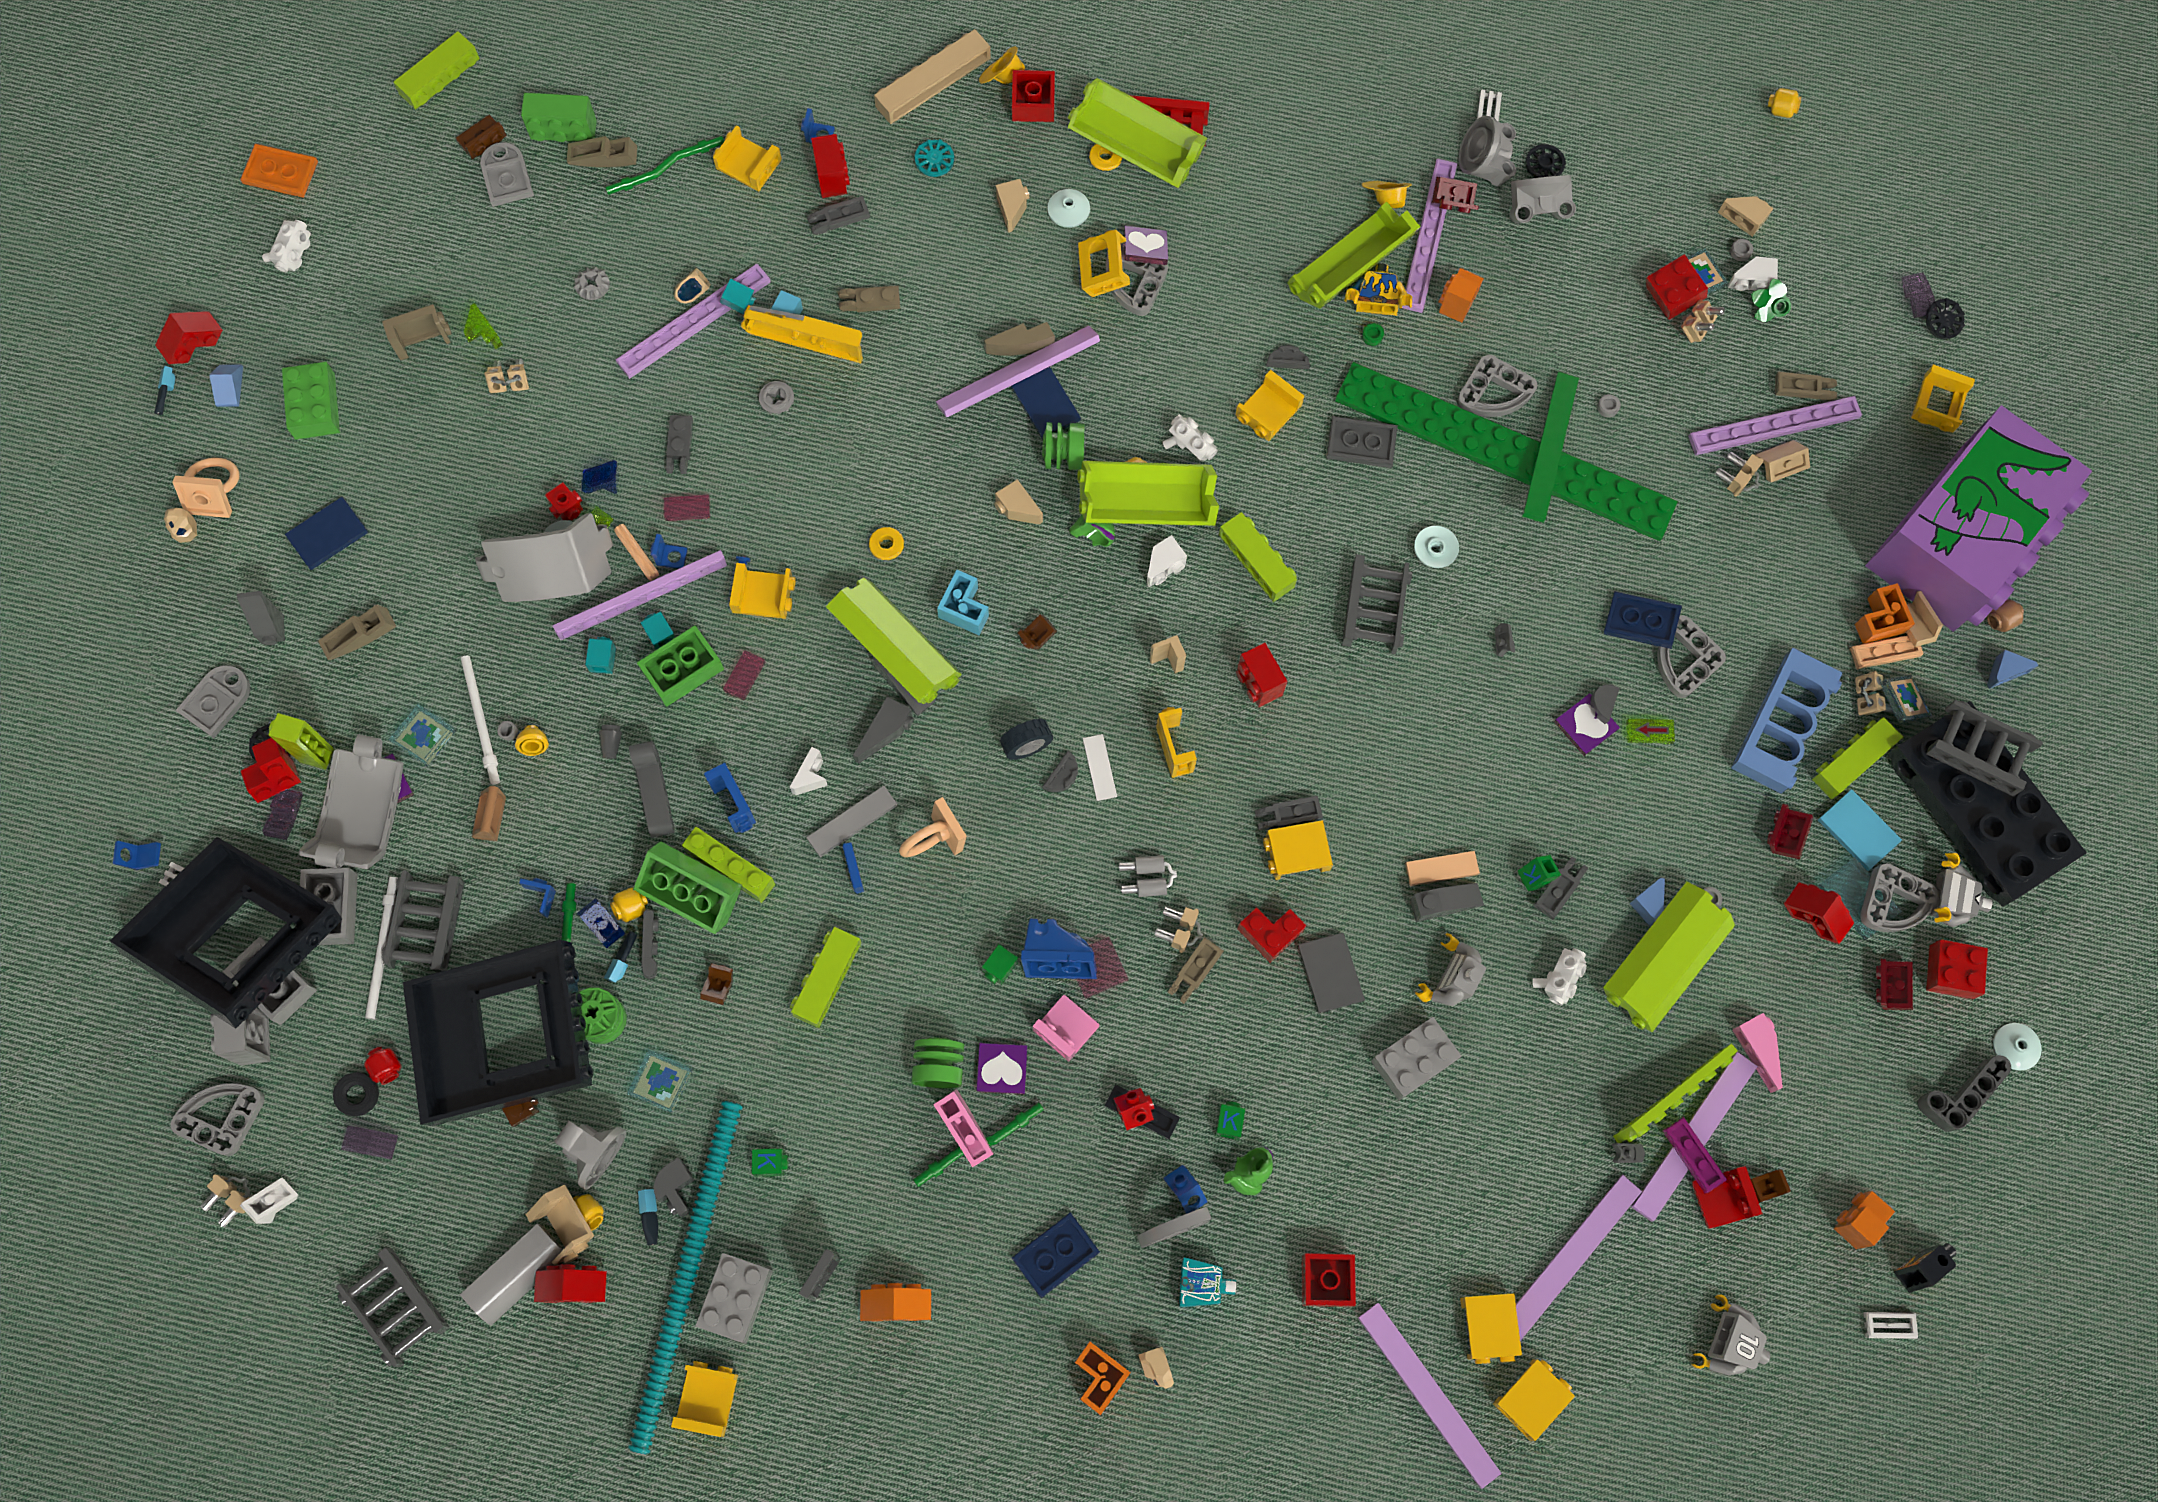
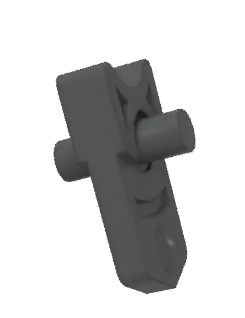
M1500 623L1495 628L1496 655L1503 657L1507 651L1515 652L1511 625Z
M1612 1144L1616 1151L1613 1163L1643 1162L1645 1151L1641 1144Z

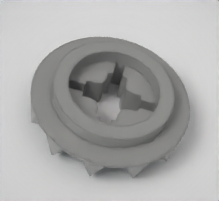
M587 267L585 271L579 272L577 278H574L576 292L580 297L587 300L599 299L609 289L610 282L608 276L597 267L595 269ZM587 279L591 281L595 280L597 287L591 284L588 286Z
M773 381L761 389L759 402L763 410L768 411L770 414L777 413L780 415L784 411H789L791 405L794 404V393L788 384L781 381ZM780 392V398L782 399V401L778 400L774 404L772 397H776L777 395H779Z

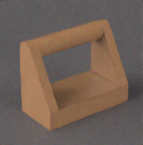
M489 786L481 791L472 833L474 839L496 842L498 840L506 796L498 787Z

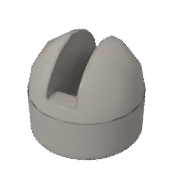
M510 721L502 722L497 730L498 735L506 741L514 740L519 733L517 726Z

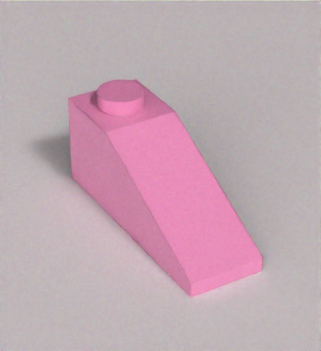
M1762 1013L1732 1031L1751 1062L1758 1066L1756 1070L1770 1093H1773L1783 1088L1777 1034L1774 1031L1775 1027L1771 1019Z
M957 1089L933 1104L972 1167L994 1154Z

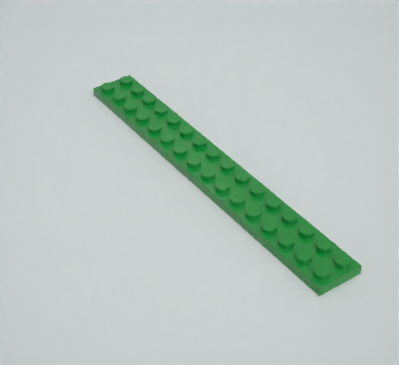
M1355 362L1352 363L1335 402L1386 424L1398 425L1397 428L1530 485L1539 449V441ZM1561 453L1552 491L1553 496L1657 541L1662 540L1678 501L1567 453Z

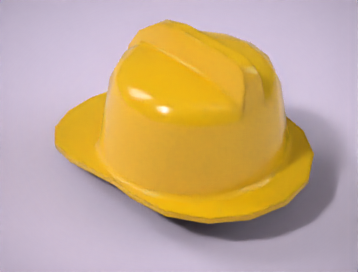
M1013 46L1008 49L1001 58L981 74L979 82L982 84L995 79L1003 84L1011 83L1013 70H1025L1024 64L1016 55L1018 48Z
M1384 181L1362 183V187L1375 191L1377 201L1381 206L1388 202L1392 208H1402L1405 206L1407 187L1412 185L1411 183Z

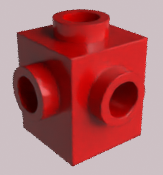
M563 482L545 494L547 501L551 505L548 509L556 519L560 517L562 520H574L583 511L580 505L581 497L575 490L571 492Z
M1141 1087L1114 1098L1119 1117L1126 1130L1154 1120L1151 1112L1152 1109H1155L1150 1095H1144Z

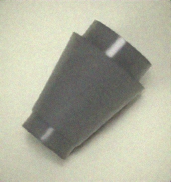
M602 725L599 731L602 758L616 759L623 733L620 731L621 726Z

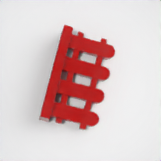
M1130 95L1181 124H1190V129L1203 135V126L1208 125L1210 102Z

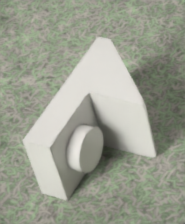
M811 747L790 785L792 794L799 795L827 786L826 779L814 773V771L818 772L823 763L819 750Z
M280 1178L242 1202L240 1206L256 1224L271 1223L275 1214L294 1202L298 1194L283 1178Z

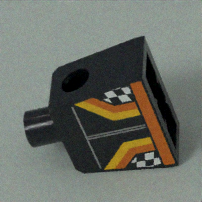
M1949 1243L1924 1249L1896 1269L1894 1273L1909 1293L1934 1286L1956 1267V1263L1952 1259L1957 1254L1956 1250Z

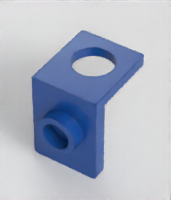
M807 108L806 116L802 119L801 131H804L806 142L812 143L811 138L817 137L816 134L820 130L827 131L828 135L834 134V126L814 123L812 109Z
M656 534L650 553L657 566L680 569L685 565L688 549L665 545L662 535ZM671 552H679L681 558L678 562L672 563L668 560V555Z
M116 841L113 864L135 870L156 867L159 865L161 843L154 842L134 845ZM123 848L128 849L130 852V859L127 862L122 860L120 855Z
M533 878V881L520 879L519 884L523 888L545 893L539 912L548 918L556 890L551 885H547V881Z
M1184 1165L1163 1178L1179 1199L1186 1214L1197 1210L1207 1203L1200 1185ZM1192 1196H1199L1195 1204H1187Z

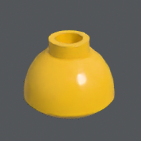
M535 725L526 726L518 734L515 741L517 751L527 756L542 754L549 746L545 733Z

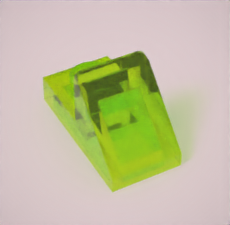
M473 303L470 306L464 328V335L468 342L481 336L485 343H491L495 350L503 346L495 330L477 305Z

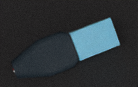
M164 366L161 370L158 385L159 392L154 411L157 415H163L167 390L172 391L174 389L175 375L172 373L173 368Z
M629 931L616 958L612 960L604 979L616 983L617 980L623 977L628 967L624 962L633 947L637 934Z
M654 1189L638 1191L639 1214H642V1229L647 1245H656L658 1239V1219L655 1213L657 1212Z

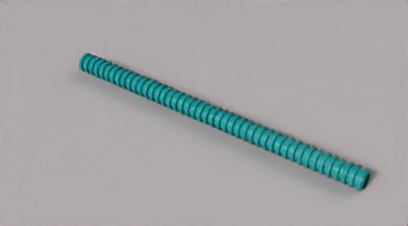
M721 1102L723 1108L719 1110L721 1114L720 1117H717L719 1123L715 1125L717 1130L713 1132V1136H715L711 1140L713 1145L709 1147L710 1154H707L709 1160L705 1162L707 1167L702 1172L704 1173V1177H701L703 1182L698 1187L700 1192L696 1194L698 1200L694 1202L696 1208L692 1209L694 1215H691L690 1219H692V1222L688 1224L690 1230L686 1231L688 1237L684 1239L685 1246H682L684 1252L680 1254V1258H682L681 1262H678L680 1267L675 1272L677 1273V1278L674 1277L673 1279L675 1285H672L671 1289H673V1292L669 1294L671 1300L667 1301V1305H669L668 1309H665L667 1315L663 1317L665 1322L660 1327L662 1328V1333L659 1332L660 1340L656 1342L658 1348L654 1349V1352H656V1355L652 1357L654 1363L650 1364L652 1370L648 1372L650 1377L645 1383L648 1385L643 1390L645 1396L641 1397V1400H643V1403L639 1405L641 1411L637 1413L639 1418L634 1423L636 1429H633L634 1436L630 1438L632 1444L628 1445V1449L632 1452L647 1454L651 1451L649 1445L653 1443L651 1437L655 1436V1433H653V1430L657 1428L655 1422L659 1421L657 1415L661 1413L660 1405H663L664 1402L662 1401V1396L665 1397L666 1395L664 1389H667L668 1385H666V1382L670 1380L668 1374L672 1372L671 1364L674 1365L672 1359L677 1354L674 1352L675 1348L678 1349L679 1346L676 1345L677 1341L681 1339L679 1337V1333L683 1331L681 1326L685 1324L683 1318L687 1317V1313H685L686 1309H689L687 1303L691 1301L689 1297L690 1293H693L691 1288L696 1283L693 1281L698 1276L695 1273L700 1268L698 1262L702 1261L700 1255L704 1253L702 1247L706 1246V1243H704V1240L708 1238L706 1232L710 1231L708 1225L712 1223V1220H710L711 1216H714L712 1210L716 1208L715 1201H718L716 1195L720 1193L718 1188L722 1185L721 1178H724V1174H722L723 1170H726L724 1165L728 1163L727 1155H730L729 1148H732L733 1145L731 1140H734L733 1133H736L737 1130L735 1125H738L737 1118H740L741 1115L739 1110L743 1108L737 1103Z

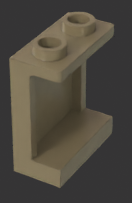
M434 304L382 321L388 341L400 361L409 358L406 346L442 335L446 344L451 343L448 336L452 334L449 324L445 321L442 311L437 312Z

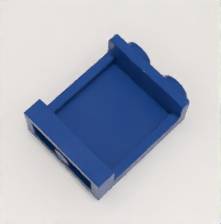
M723 763L705 772L704 775L714 794L727 788L739 809L738 812L727 817L734 832L740 831V833L750 830L756 821L726 764Z

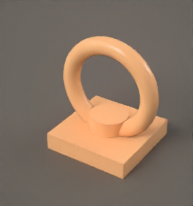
M207 458L190 466L184 476L175 475L173 485L182 508L191 515L230 518L232 509L226 493L231 491L238 483L239 470L233 462L227 459ZM209 467H223L230 473L228 481L223 485L221 479L194 476L199 471Z
M943 797L934 802L931 815L934 823L917 831L903 842L899 849L902 857L918 855L940 841H946L954 856L963 851L967 836ZM932 835L931 837H929V838L926 839L925 841H923V842L917 844V843H918L919 841H921L922 839H924V838H926V837Z

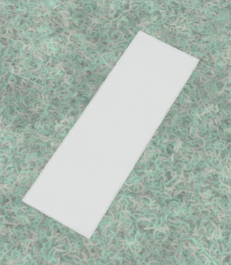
M1103 734L1083 738L1097 801L1117 797Z

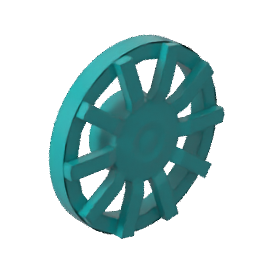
M929 139L918 146L915 152V164L918 170L927 176H942L953 167L954 152L951 146L942 140ZM949 151L950 155H943V153ZM918 158H924L926 160L919 163ZM943 159H951V160H950V163H947V162L944 161ZM928 164L929 167L926 170L922 166ZM942 164L946 166L943 170L940 169ZM937 168L938 171L933 172L931 169Z

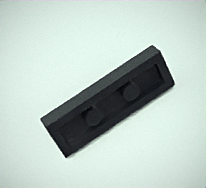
M1115 1084L1104 1107L1118 1114L1114 1098L1129 1091ZM1154 1104L1155 1109L1151 1110L1154 1120L1141 1126L1169 1140L1180 1117Z

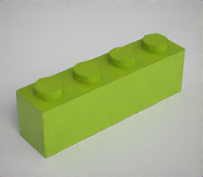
M457 31L393 83L399 95L416 110L437 92L442 91L447 84L457 79L461 73L473 66L480 58L475 46Z
M1241 512L1220 526V538L1273 602L1295 588L1297 576L1294 570L1290 567L1287 568L1282 562L1283 559L1280 553L1276 550L1273 551L1268 545L1269 542L1266 536L1262 533L1259 534L1250 517H1245Z
M277 713L276 718L270 723L269 736L297 761L323 770L327 769L335 749L306 721Z
M1884 717L1878 722L1873 719L1863 728L1866 732L1862 736L1857 733L1847 742L1850 746L1846 750L1841 747L1831 756L1834 760L1830 764L1825 761L1815 770L1818 775L1812 780L1831 800L1903 738Z
M698 827L693 829L682 844L686 853L707 867L741 884V890L760 903L765 900L776 885L772 877Z
M836 927L833 928L832 932L828 931L822 943L825 946L821 953L815 955L812 961L814 968L810 975H805L801 983L803 989L799 996L796 995L790 1005L793 1017L817 1028H820L862 944L860 938Z

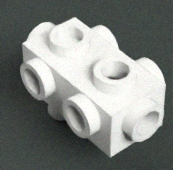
M284 220L271 251L262 255L264 262H273L275 268L282 272L298 269L302 264L301 256L303 251L310 246L309 237L311 233L306 230L307 225L299 220L294 222Z
M1180 414L1171 422L1172 427L1169 431L1173 434V437L1163 441L1165 449L1176 444L1182 449L1187 447L1199 460H1210L1218 452L1217 447L1213 444L1215 440L1206 432L1202 434L1197 429L1199 425L1192 418L1188 417L1187 419Z
M1564 948L1554 971H1550L1547 978H1533V988H1545V992L1550 997L1549 1000L1557 1005L1567 1004L1569 998H1573L1575 995L1578 978L1583 977L1587 965L1584 959L1586 954L1575 948L1572 951Z

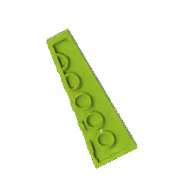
M1732 1043L1721 1049L1682 1080L1681 1085L1678 1084L1664 1095L1665 1098H1661L1647 1108L1648 1112L1645 1111L1613 1135L1614 1139L1618 1143L1625 1140L1630 1143L1637 1137H1641L1650 1130L1648 1124L1652 1121L1656 1124L1667 1116L1664 1112L1669 1107L1672 1110L1684 1102L1681 1097L1686 1093L1690 1096L1701 1087L1698 1083L1702 1080L1708 1082L1717 1075L1715 1070L1719 1066L1723 1069L1734 1060L1731 1056L1738 1052V1050Z

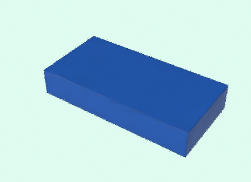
M849 842L843 844V850L854 892L858 894L864 892L853 846Z

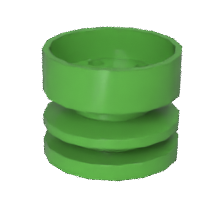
M1047 422L1043 434L1042 449L1045 469H1051V459H1057L1056 469H1060L1062 460H1067L1069 470L1081 469L1082 461H1084L1085 424L1070 423L1068 433H1063L1062 424L1058 423V432L1052 433V422Z
M587 988L580 991L579 993L583 1000L581 1006L582 1016L586 1021V1040L594 1044H606L614 1041L622 1034L626 1026L627 1014L624 1005L615 996L601 988ZM593 1010H597L596 1018H592Z
M928 1038L914 1041V1049L921 1052H915L913 1058L924 1062V1064L912 1067L911 1084L929 1088H959L962 1086L963 1069L952 1066V1064L963 1062L964 1056L956 1054L964 1052L963 1043L946 1038Z

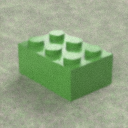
M524 93L521 116L530 139L537 141L579 142L595 138L597 120L589 96Z
M321 362L282 368L286 427L294 439L340 433L335 373L329 364Z
M696 625L637 662L641 672L666 707L724 670L720 659Z

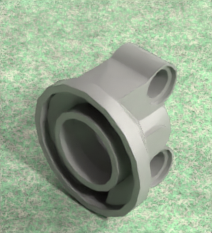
M1483 115L1476 119L1467 130L1460 146L1458 161L1462 172L1488 180L1498 187L1516 174V167L1510 161L1513 152L1511 141L1516 137L1514 127L1509 123H1500L1491 116Z
M1571 175L1512 181V208L1510 210L1512 222L1516 224L1526 223L1533 218V215L1552 213L1553 217L1559 220L1571 218L1576 211L1575 203L1572 200ZM1561 204L1567 206V213L1565 215L1560 212ZM1520 208L1525 210L1524 219L1518 217V210Z
M571 1121L567 1122L554 1142L563 1148L562 1152L565 1154V1157L577 1164L578 1185L584 1190L589 1189L603 1175L619 1152L626 1137V1130L616 1127L603 1132H597L587 1124L577 1126Z

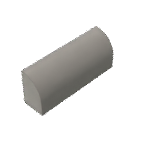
M536 1224L467 1287L460 1296L482 1320L492 1326L535 1286L536 1271H546V1266H554L552 1261L564 1249L543 1225Z

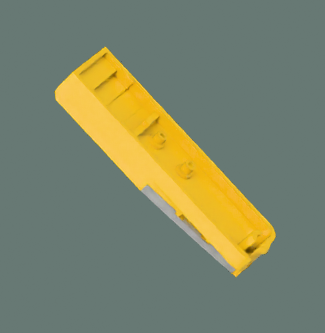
M748 305L747 310L744 312L741 327L749 334L857 363L862 362L863 357L860 345L862 332L860 330L803 315Z

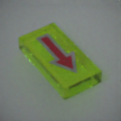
M1626 720L1627 743L1673 744L1675 742L1674 720Z

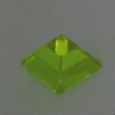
M597 506L591 512L596 525L604 524L608 527L614 521V518Z

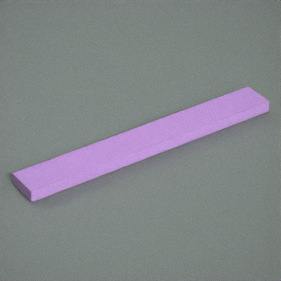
M1440 159L1436 160L1406 285L1407 293L1412 295V308L1405 305L1402 306L1403 309L1423 312L1446 215V209H1440L1439 204L1432 203L1436 177L1454 179L1457 163Z
M755 264L733 279L753 289L754 293L771 282L770 278L758 264ZM727 284L617 358V364L629 379L731 310V308L720 303Z
M1087 326L936 401L937 406L946 417H949L1100 341L1099 335L1090 326Z
M1855 396L1692 432L1688 437L1696 456L1859 419L1862 413Z
M720 550L553 625V628L560 640L566 639L726 567L725 558Z
M1739 1052L1733 1055L1732 1059L1734 1061L1725 1067L1688 1122L1703 1146H1705L1758 1067ZM1673 1146L1631 1206L1651 1222L1656 1219L1688 1171V1168Z
M1624 1175L1618 1178L1516 1303L1520 1341L1642 1192Z
M1375 1304L1359 1316L1358 1319L1479 1488L1483 1489L1501 1475L1500 1470L1380 1304Z

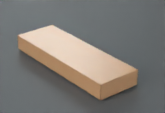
M1908 635L1856 645L1850 648L1856 669L1917 658L1924 654L1921 646L1915 647Z
M1475 851L1405 863L1410 886L1480 874Z

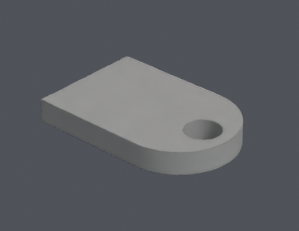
M501 142L491 145L483 152L480 164L492 207L534 196L525 160L518 147L510 143ZM500 151L506 152L501 158L495 157Z
M226 665L216 667L206 674L175 711L209 736L215 738L248 699L250 682L247 676L236 667ZM232 675H238V681L233 685H229L228 679Z

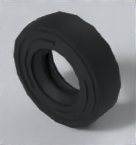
M358 1072L346 1074L339 1079L333 1091L334 1104L338 1110L347 1116L354 1117L370 1112L378 1102L379 1097L376 1082H373L367 1074ZM360 1085L365 1090V1096L361 1102L352 1104L347 1099V1093L351 1087Z

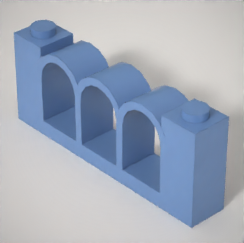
M1792 648L1784 656L1731 769L1780 794L1787 788L1791 789L1797 780V777L1794 775L1798 768L1795 765L1804 755L1803 742L1816 730V715L1827 706L1830 695L1832 693L1836 694L1842 684L1839 681L1842 672ZM1787 680L1811 691L1817 698V707H1808L1782 694L1781 692ZM1777 706L1798 717L1804 724V734L1793 733L1768 720L1774 707ZM1762 732L1785 743L1792 752V760H1781L1757 748L1756 744Z

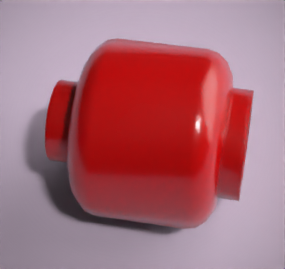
M377 1047L368 1053L369 1057L365 1060L364 1067L373 1082L385 1085L399 1077L402 1065L392 1049Z

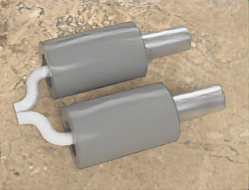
M1163 855L1135 857V862L1119 863V870H1135L1137 875L1165 872V866H1167L1169 872L1173 875L1170 877L1168 884H1166V878L1137 880V885L1121 886L1122 894L1138 893V897L1167 895V888L1172 885L1173 878L1177 877V873L1172 870L1169 863L1164 862Z

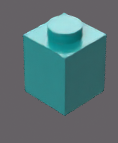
M730 278L720 303L744 315L748 305L753 306L756 299L752 297L754 290Z
M661 611L657 614L652 613L648 615L644 621L640 622L656 650L676 638Z
M606 637L589 639L585 664L589 672L613 674L616 647L613 641Z

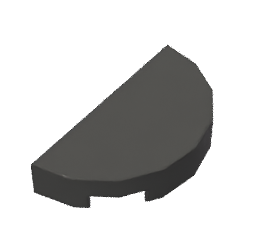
M1285 345L1278 347L1277 350L1268 356L1266 367L1309 369L1310 363L1309 358L1298 347Z
M1603 685L1591 696L1590 705L1594 707L1598 714L1597 718L1604 724L1610 720L1620 689L1614 685Z
M1069 750L1044 783L1042 789L1049 792H1062L1074 784L1078 775V764L1075 756Z

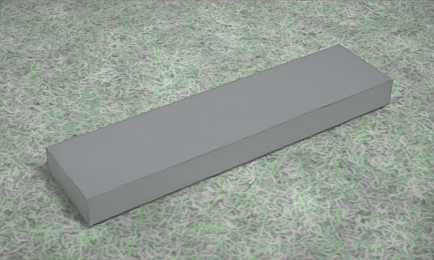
M882 786L806 838L821 858L898 805L886 787Z

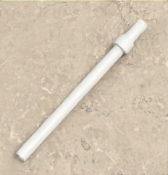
M470 656L461 657V662L484 754L482 760L484 768L488 771L491 785L500 783L497 771L498 761L496 755L493 754Z
M389 877L387 893L383 896L382 905L384 906L368 997L366 1019H375L384 969L381 956L383 948L387 946L397 898V877Z

